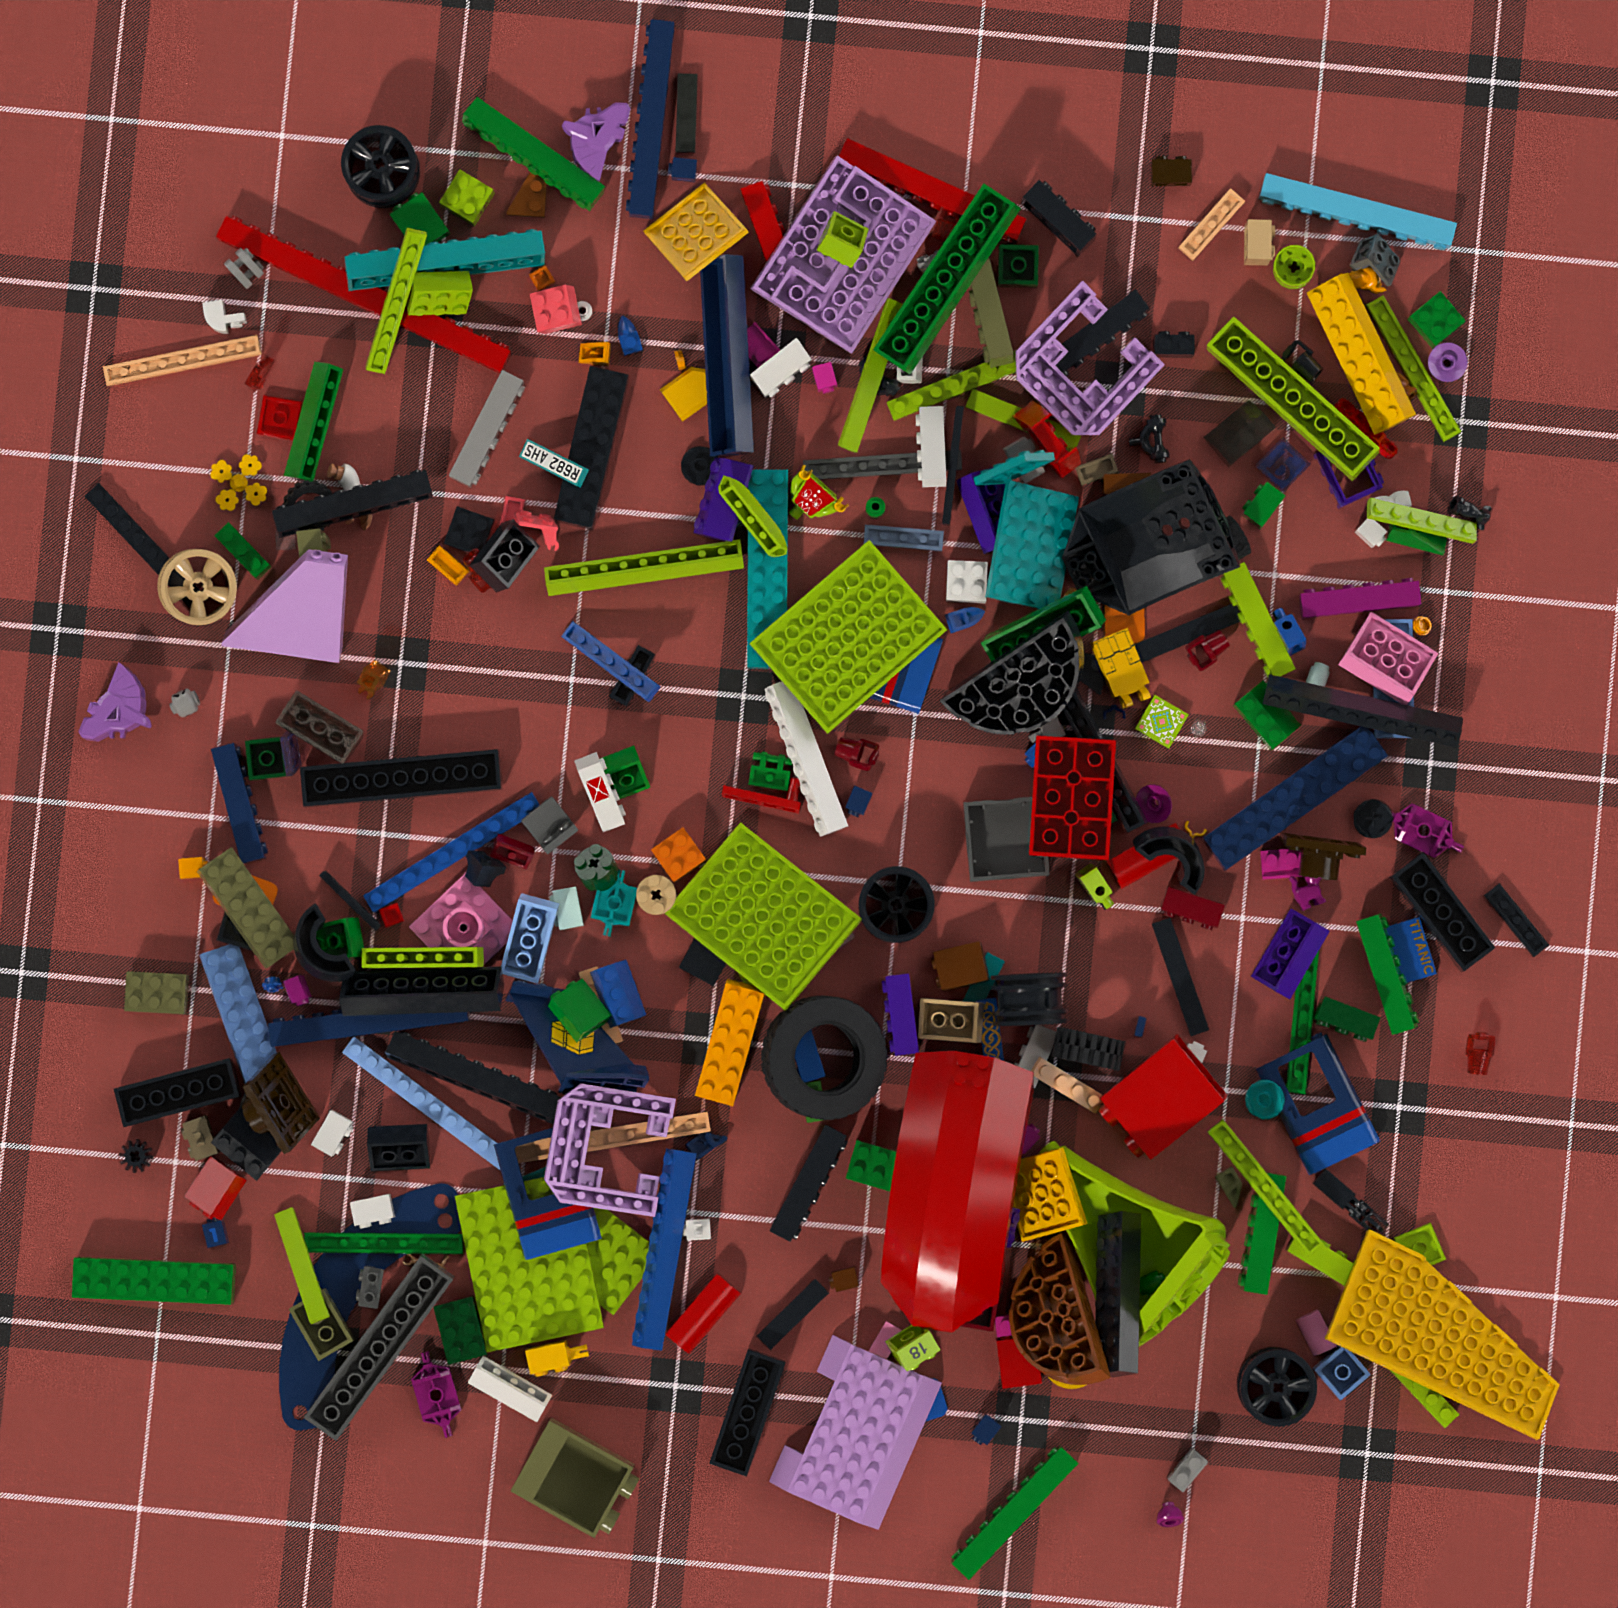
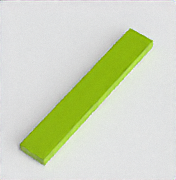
M972 389L965 408L1023 431L1012 416L1021 409L1020 407ZM1049 419L1045 420V422L1049 421L1056 430L1054 434L1057 438L1061 437L1068 445L1066 448L1077 447L1081 435H1071L1061 424Z
M291 1207L274 1214L309 1322L313 1324L330 1317L294 1208Z

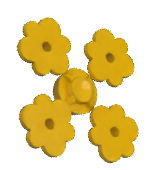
M244 455L239 463L242 474H236L233 477L230 472L232 466L227 465L226 461L219 460L217 464L211 466L213 470L210 473L211 478L218 480L220 483L230 480L232 488L228 491L222 490L220 492L221 495L216 497V502L220 505L221 510L233 511L235 509V504L239 502L235 491L241 492L245 490L247 493L246 500L251 501L254 506L266 500L267 488L260 486L259 483H254L253 486L248 485L247 478L245 477L250 474L255 476L257 471L262 468V464L258 461L257 456Z

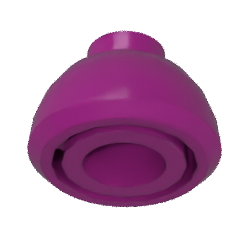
M1174 1502L1163 1503V1507L1159 1510L1156 1518L1157 1524L1162 1527L1178 1526L1184 1521L1183 1513L1174 1505Z

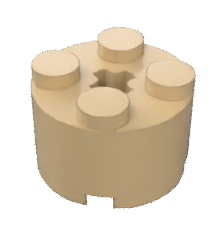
M661 875L646 877L641 881L636 892L639 906L651 915H662L669 911L677 897L673 883ZM658 890H660V896H662L661 899L659 900L656 898L655 900H653V895L651 893L653 891L657 892Z

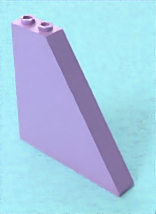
M308 549L225 631L221 646L339 663L343 648L348 555Z

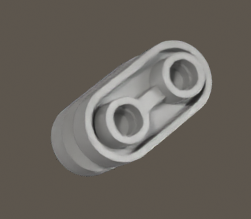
M240 248L235 252L239 257L237 260L232 262L228 259L223 264L248 289L253 285L249 279L253 275L259 279L264 274L262 271L264 267L257 259L255 261L252 260L254 256L247 248L244 250ZM243 264L249 268L244 274L239 270Z

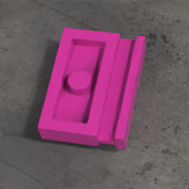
M756 322L747 329L749 359L759 368L777 354L780 349Z
M1290 849L1260 851L1262 880L1290 878L1291 876L1302 877L1298 875L1301 853Z

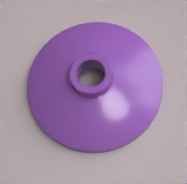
M1454 343L1437 345L1428 357V367L1431 374L1443 382H1452L1459 379L1467 369V356L1464 350ZM1444 360H1448L1450 362L1449 367L1444 366Z

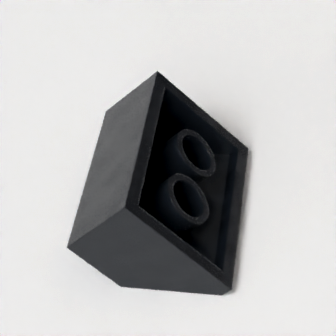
M240 1107L216 1134L211 1144L257 1181L282 1150L277 1146L274 1137L269 1131L259 1134L249 1126L250 1123L246 1121L243 1109Z
M427 1124L368 1127L367 1149L371 1171L430 1169Z

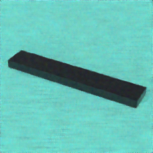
M957 406L955 410L942 518L944 526H950L964 406Z
M1230 604L1134 644L1141 663L1184 646L1201 635L1205 637L1218 630L1239 623L1240 620L1237 614L1240 611L1237 605L1233 606Z
M1171 918L1151 924L1190 1037L1208 1031L1209 1027Z

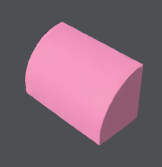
M1316 1309L1296 1319L1313 1356L1337 1347L1336 1344L1325 1339L1328 1328L1319 1310Z

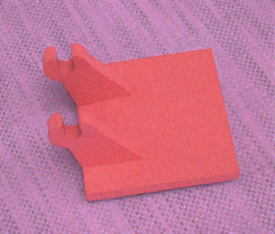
M523 510L520 513L514 512L518 525L541 529L547 548L550 550L552 545L554 546V551L558 550L559 543L556 541L558 527L550 515L539 514V516L532 515L529 511Z

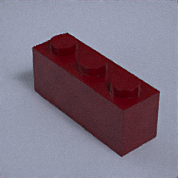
M1167 887L1160 910L1164 911L1163 915L1175 918V915L1183 917V922L1193 924L1195 921L1201 923L1202 928L1212 931L1213 928H1218L1225 905Z

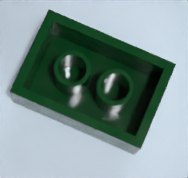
M1321 996L1313 1019L1317 1020V1025L1325 1028L1333 1026L1335 1027V1032L1343 1035L1351 1033L1354 1034V1039L1367 1042V1040H1373L1381 1017L1329 997Z
M474 1295L433 1307L448 1365L488 1354Z

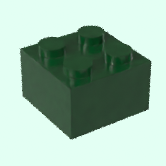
M999 244L998 287L1037 288L1039 245Z
M282 737L245 741L249 780L292 776L291 770L286 773L281 744ZM284 740L283 743H284V747H285L286 760H287V768H288V767L290 766V764H289V762H288V756H287V752L289 753V750H286V744H285V741H286V740Z

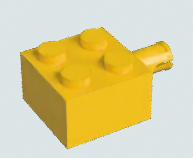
M562 1340L527 1348L525 1353L530 1375L535 1374L536 1377L547 1375L548 1370L555 1369V1373L567 1370V1366H570L572 1360L589 1357L588 1351L580 1352L588 1349L587 1344L569 1348L567 1341Z

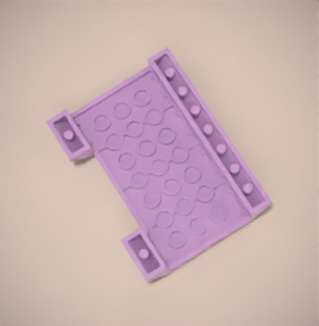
M832 1335L817 1372L835 1382L804 1453L784 1445L769 1482L791 1494L857 1523L879 1530L942 1382L912 1370L906 1371L901 1365Z

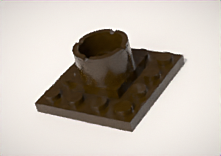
M1280 832L1279 840L1290 850H1297L1301 853L1298 872L1300 876L1338 880L1343 853L1351 858L1360 859L1361 855L1366 856L1367 848L1359 842Z
M280 1052L273 1054L243 1086L247 1096L242 1106L246 1121L259 1134L269 1131L283 1154L290 1152L320 1119Z

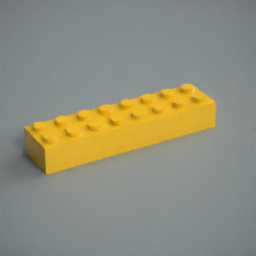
M1349 273L1338 275L1308 291L1307 295L1374 435L1387 431L1415 416L1416 413Z

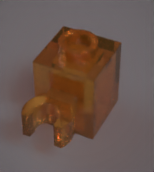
M376 660L365 666L357 681L361 685L358 693L361 694L366 690L368 692L366 699L372 698L375 692L384 686L391 670Z

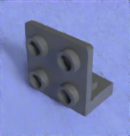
M1377 233L1359 242L1350 267L1353 271L1361 268L1365 269L1370 265L1388 287L1392 285L1401 261L1397 254L1388 246L1387 242Z
M552 796L521 819V822L547 855L578 831V828Z

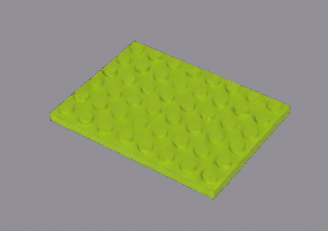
M868 540L749 644L828 734L946 632L947 629L873 543Z
M741 822L678 895L672 908L664 913L784 1011L789 1008L862 921L861 917Z
M544 1177L524 1181L527 1196L530 1200L554 1194L545 1182ZM505 1185L455 1196L487 1352L604 1328L587 1243L525 1260Z

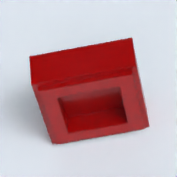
M398 903L379 909L386 928L405 921Z

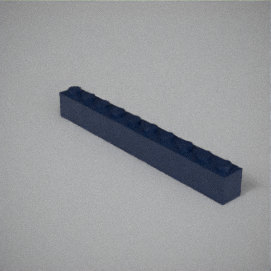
M651 19L650 25L646 26V36L649 37L648 44H644L643 56H647L646 64L642 63L641 75H644V83H640L639 95H642V102L637 104V114H640L639 122H635L634 133L638 134L637 141H633L632 153L636 154L635 161L631 160L630 172H633V180H629L628 192H631V198L626 201V211H629V217L653 219L675 30V23L673 21Z
M342 1010L332 1011V1015L324 1016V1012L313 1013L312 1018H304V1015L292 1016L293 1020L285 1021L284 1017L275 1018L273 1023H268L271 1047L465 1022L470 1021L469 1012L343 1016Z

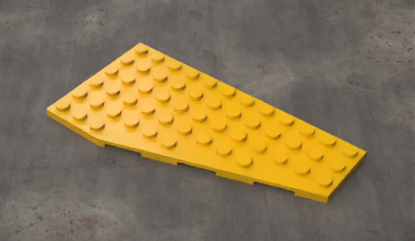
M1370 1229L1367 1230L1325 1339L1535 1440L1540 1439L1560 1384L1542 1367L1540 1368L1503 1330L1472 1304V1301L1451 1281L1443 1277L1422 1254Z

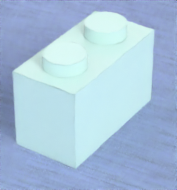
M577 887L552 891L553 895L550 896V901L560 903L555 927L559 926L560 930L584 926Z

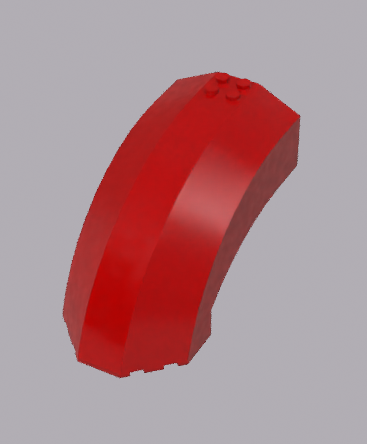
M959 1051L915 1053L892 1176L881 1267V1284L890 1293L892 1299L900 1310L904 1312L912 1326L953 1333L967 1321L970 1322L987 1308L999 1303L1006 1266V1249L1017 1180L1034 1094V1072L995 1057Z

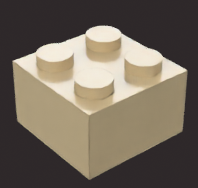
M1247 220L1244 226V265L1268 266L1270 260H1273L1275 245H1271V241L1275 237V225H1272V220Z

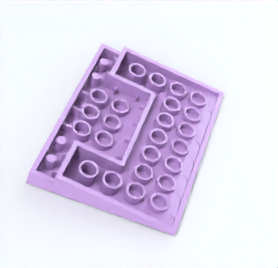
M837 155L829 164L750 289L849 353H853L936 221L856 166H852ZM833 211L869 229L863 251L852 268L817 251L820 237Z

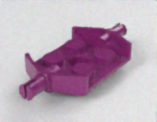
M1413 803L1399 813L1392 812L1394 840L1432 856V858L1437 857L1447 848H1451L1459 853L1462 852L1464 845L1452 839L1451 821ZM1421 825H1426L1429 828L1427 836L1419 834L1418 828Z
M426 1351L425 1354L424 1352L420 1353L424 1365L411 1381L423 1422L440 1425L445 1438L453 1436L449 1424L462 1408L450 1367L433 1364L429 1351ZM434 1389L439 1390L442 1394L441 1399L438 1401L433 1400L430 1396L431 1391Z

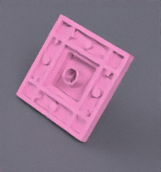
M464 874L416 919L409 928L427 947H484L485 965L507 944L513 920L481 887L474 886ZM466 924L467 930L461 931V925Z

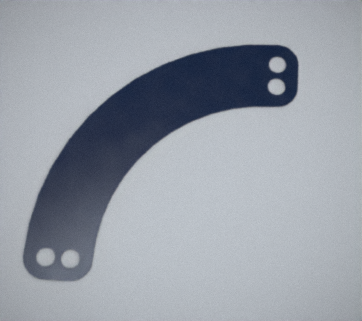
M444 1183L410 1191L392 1199L395 1217L391 1218L390 1223L379 1224V1221L371 1222L372 1226L361 1229L359 1225L354 1226L353 1223L343 1233L458 1234L461 1230L455 1196L458 1193L452 1186ZM438 1194H445L448 1197L449 1203L447 1207L440 1209L435 1206L434 1199ZM447 1213L452 1217L453 1222L450 1227L442 1228L438 1224V1218L441 1214ZM323 1253L313 1267L321 1290L327 1289L344 1321L347 1322L349 1314L357 1302V1289H361L362 1281H359L360 1270L364 1269L366 1265L385 1270L406 1254ZM298 1292L293 1306L302 1301L300 1292ZM291 1313L289 1314L283 1336L279 1363V1393L282 1417L290 1428L294 1430H307L317 1427L305 1418L302 1420L296 1419L293 1416V1409L297 1405H303L306 1407L307 1412L335 1375L337 1351L318 1361Z

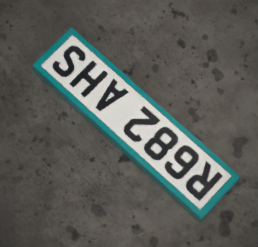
M529 439L526 440L519 457L580 488L589 469Z

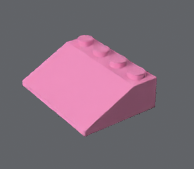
M1370 612L1338 665L1399 703L1407 705L1418 690L1438 653L1373 612Z

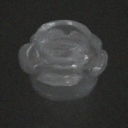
M1196 719L1191 725L1189 732L1195 738L1198 736L1202 737L1207 730V726H1205L1206 721Z

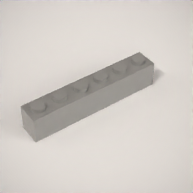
M504 370L501 371L449 474L450 478L472 488L473 484L477 485L481 474H479L481 468H485L489 462L490 457L488 454L490 450H494L499 442V439H497L499 432H504L508 424L506 419L509 414H513L517 406L515 404L517 397L521 398L526 387L523 386L524 381Z

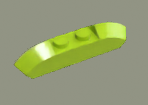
M723 476L718 486L719 494L765 552L772 557L787 555V544L781 530L753 494L739 481Z

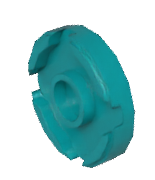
M1259 1080L1249 1087L1245 1095V1102L1252 1115L1265 1120L1277 1116L1283 1110L1285 1097L1281 1087L1275 1082Z

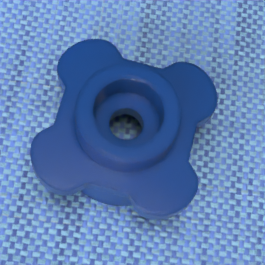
M268 977L264 979L262 987L267 992L272 993L278 992L279 989L283 988L279 977Z

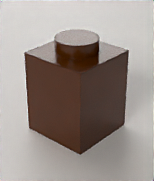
M854 1266L831 1272L832 1277H828L831 1289L835 1288L836 1292L859 1287Z

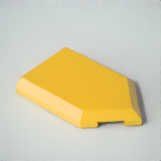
M690 367L660 389L682 422L707 405L705 369Z

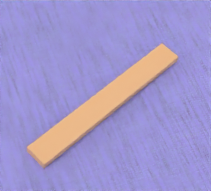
M258 335L107 365L103 366L106 386L108 387L259 356L262 353Z

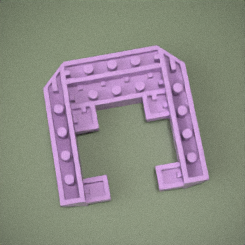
M1081 281L1016 350V380L1071 435H1100L1165 364L1152 351H1148L1136 338H1133L1120 351L1132 366L1109 391L1097 380H1093L1081 392L1055 366L1068 352L1056 339L1066 326L1080 312L1092 324H1095L1108 310L1095 297L1096 294L1084 281Z
M582 1083L561 1097L557 1103L544 1176L545 1182L560 1203L655 1217L659 1198L656 1195L660 1177L638 1173L635 1192L600 1187L603 1168L584 1165L591 1125L610 1128L613 1110L616 1109L649 1115L646 1134L667 1137L670 1118L673 1119L676 1099Z

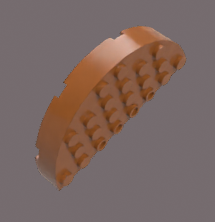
M1060 1233L1040 1247L1041 1250L1034 1257H1030L1015 1282L1011 1294V1310H1009L1011 1334L1020 1353L1030 1364L1046 1376L1065 1384H1093L1109 1379L1111 1375L1073 1243Z

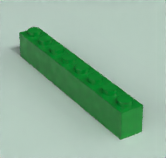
M476 97L463 113L462 122L466 128L476 131L483 140L493 143L500 152L509 154L516 163L523 164L532 174L543 178L546 184L559 189L563 196L570 197L576 201L579 207L591 211L604 194L605 186L480 98Z
M1054 1446L1047 1454L1049 1458L1044 1463L1040 1461L1034 1467L1035 1473L1031 1477L1027 1475L1020 1482V1489L1017 1492L1013 1490L1006 1497L1008 1501L1003 1507L999 1505L992 1512L994 1516L989 1521L986 1519L979 1526L980 1531L976 1535L972 1534L965 1541L967 1545L962 1550L957 1549L951 1556L953 1558L951 1564L968 1580L975 1575L1079 1464L1062 1446L1058 1448Z

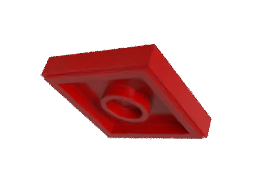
M263 395L257 435L293 441L303 402Z

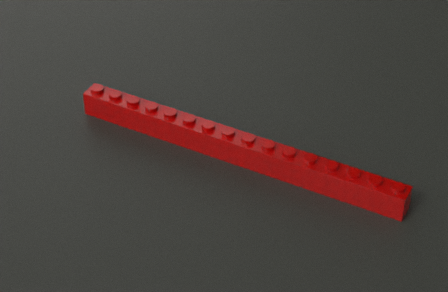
M232 215L231 218L225 216L216 235L219 241L236 249L242 248L244 250L247 248L255 258L379 317L381 316L387 292L384 291L385 287L349 291L345 268L341 266L335 268L331 266L332 262L322 257L318 260L308 250L303 249V251L295 249L296 245L289 241H285V243L277 240L278 237L268 232L267 235L261 233V229L253 224L249 226L242 224L243 220ZM405 306L400 327L499 374L504 370L512 354L508 350V345L502 342L495 344L491 342L489 336L482 333L480 336L474 334L472 328L466 325L462 327L455 325L456 321L446 316L443 319L437 315H408L407 306Z

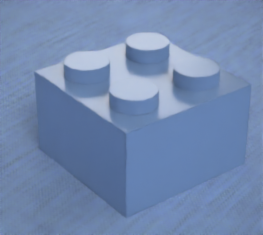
M1341 1346L1336 1347L1312 1368L1339 1400L1346 1397L1371 1375L1351 1351Z

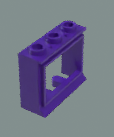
M1321 452L1313 455L1314 459H1317L1321 466L1320 471L1323 477L1325 476L1328 481L1331 494H1334L1338 509L1383 488L1384 480L1380 473H1376L1373 467L1376 464L1373 459L1365 468L1374 486L1346 499L1328 459Z

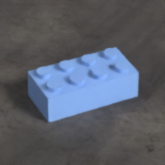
M521 893L501 964L504 975L538 984L560 903Z

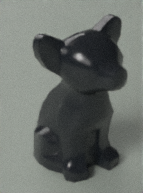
M1455 496L1449 503L1447 513L1449 515L1458 516L1460 514L1465 517L1475 518L1477 528L1484 530V524L1490 520L1492 508L1491 506H1483L1481 509H1478L1474 504L1465 501L1463 497Z

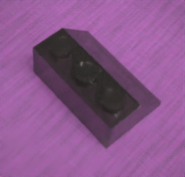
M1248 400L1203 438L1229 468L1273 432L1276 427L1262 410Z

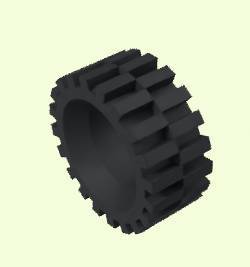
M1057 1027L1051 1056L1119 1071L1126 1041Z

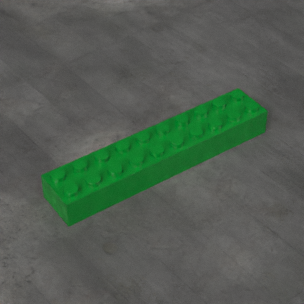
M983 183L873 350L911 375L1021 208Z

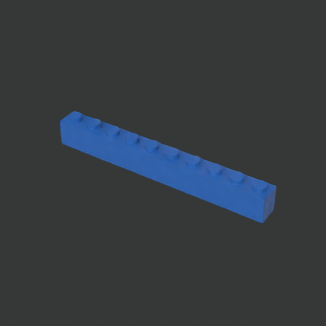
M666 1148L663 1157L662 1174L660 1175L659 1192L657 1194L659 1198L656 1215L653 1217L645 1272L642 1277V1289L639 1295L638 1312L636 1313L635 1329L632 1334V1346L660 1351L663 1349L697 1153Z

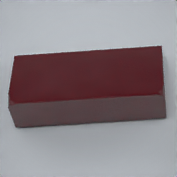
M498 834L490 857L527 870L534 856L535 848Z

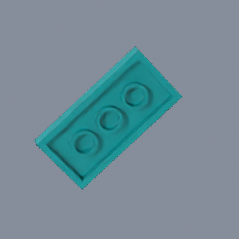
M1039 450L1034 453H1030V451L1020 452L1018 457L1007 458L1005 463H998L993 465V469L981 471L980 475L974 477L975 485L1006 484V480H1014L1054 461V452L1045 453V450Z

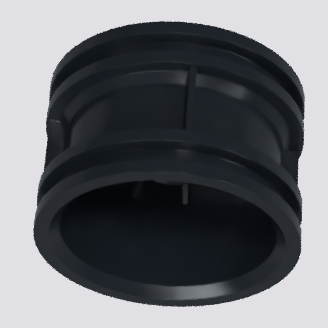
M384 125L365 127L356 132L343 149L341 156L343 176L352 193L364 204L375 208L395 207L405 202L416 190L420 179L418 157L408 138L395 128ZM380 141L379 150L371 152L368 149V144ZM395 144H398L409 156L393 159L389 153ZM355 158L364 160L365 169L353 174L352 169ZM382 161L385 166H381L378 169L376 164H380V162ZM393 170L407 174L405 180L397 188L389 177ZM371 177L379 179L380 193H371L363 189Z
M901 866L887 867L874 873L864 884L858 903L859 915L865 928L876 938L889 943H903L919 936L931 922L935 908L933 891L926 879L918 872ZM896 875L895 891L887 893L877 882L886 876ZM912 880L921 887L925 896L909 899L905 893ZM867 896L882 901V910L868 916L866 911ZM895 900H899V904L902 905V908H898L897 911H894L891 902H895ZM910 910L926 913L923 921L915 930L906 918ZM888 918L896 920L898 935L884 933L879 928Z
M1067 972L992 975L991 980H995V985L991 986V990H996L998 993V1010L992 1012V1016H997V1021H993V1026L1069 1023V1018L1064 1016V1013H1068V1008H1063L1061 989L1067 987V982H1063V977H1067Z
M1266 1347L1255 1351L1243 1362L1237 1375V1394L1243 1407L1254 1418L1270 1426H1288L1300 1421L1309 1413L1316 1400L1317 1382L1312 1368L1302 1357L1286 1348ZM1274 1357L1275 1373L1267 1376L1257 1365L1268 1358ZM1291 1360L1295 1361L1303 1372L1302 1376L1292 1380L1285 1375ZM1248 1381L1263 1385L1264 1393L1251 1401L1248 1395ZM1274 1383H1282V1385L1280 1386L1282 1390L1273 1391V1389L1275 1388L1273 1387ZM1292 1391L1304 1392L1303 1398L1297 1406L1289 1399ZM1271 1401L1279 1402L1281 1415L1271 1416L1263 1413Z

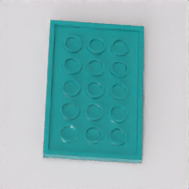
M1006 480L985 597L1035 609H1040L1061 599L1066 566L1062 557L1075 522L1078 496Z

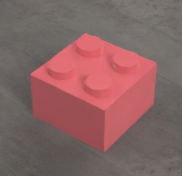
M565 284L530 294L538 333L548 334L582 325L574 286Z

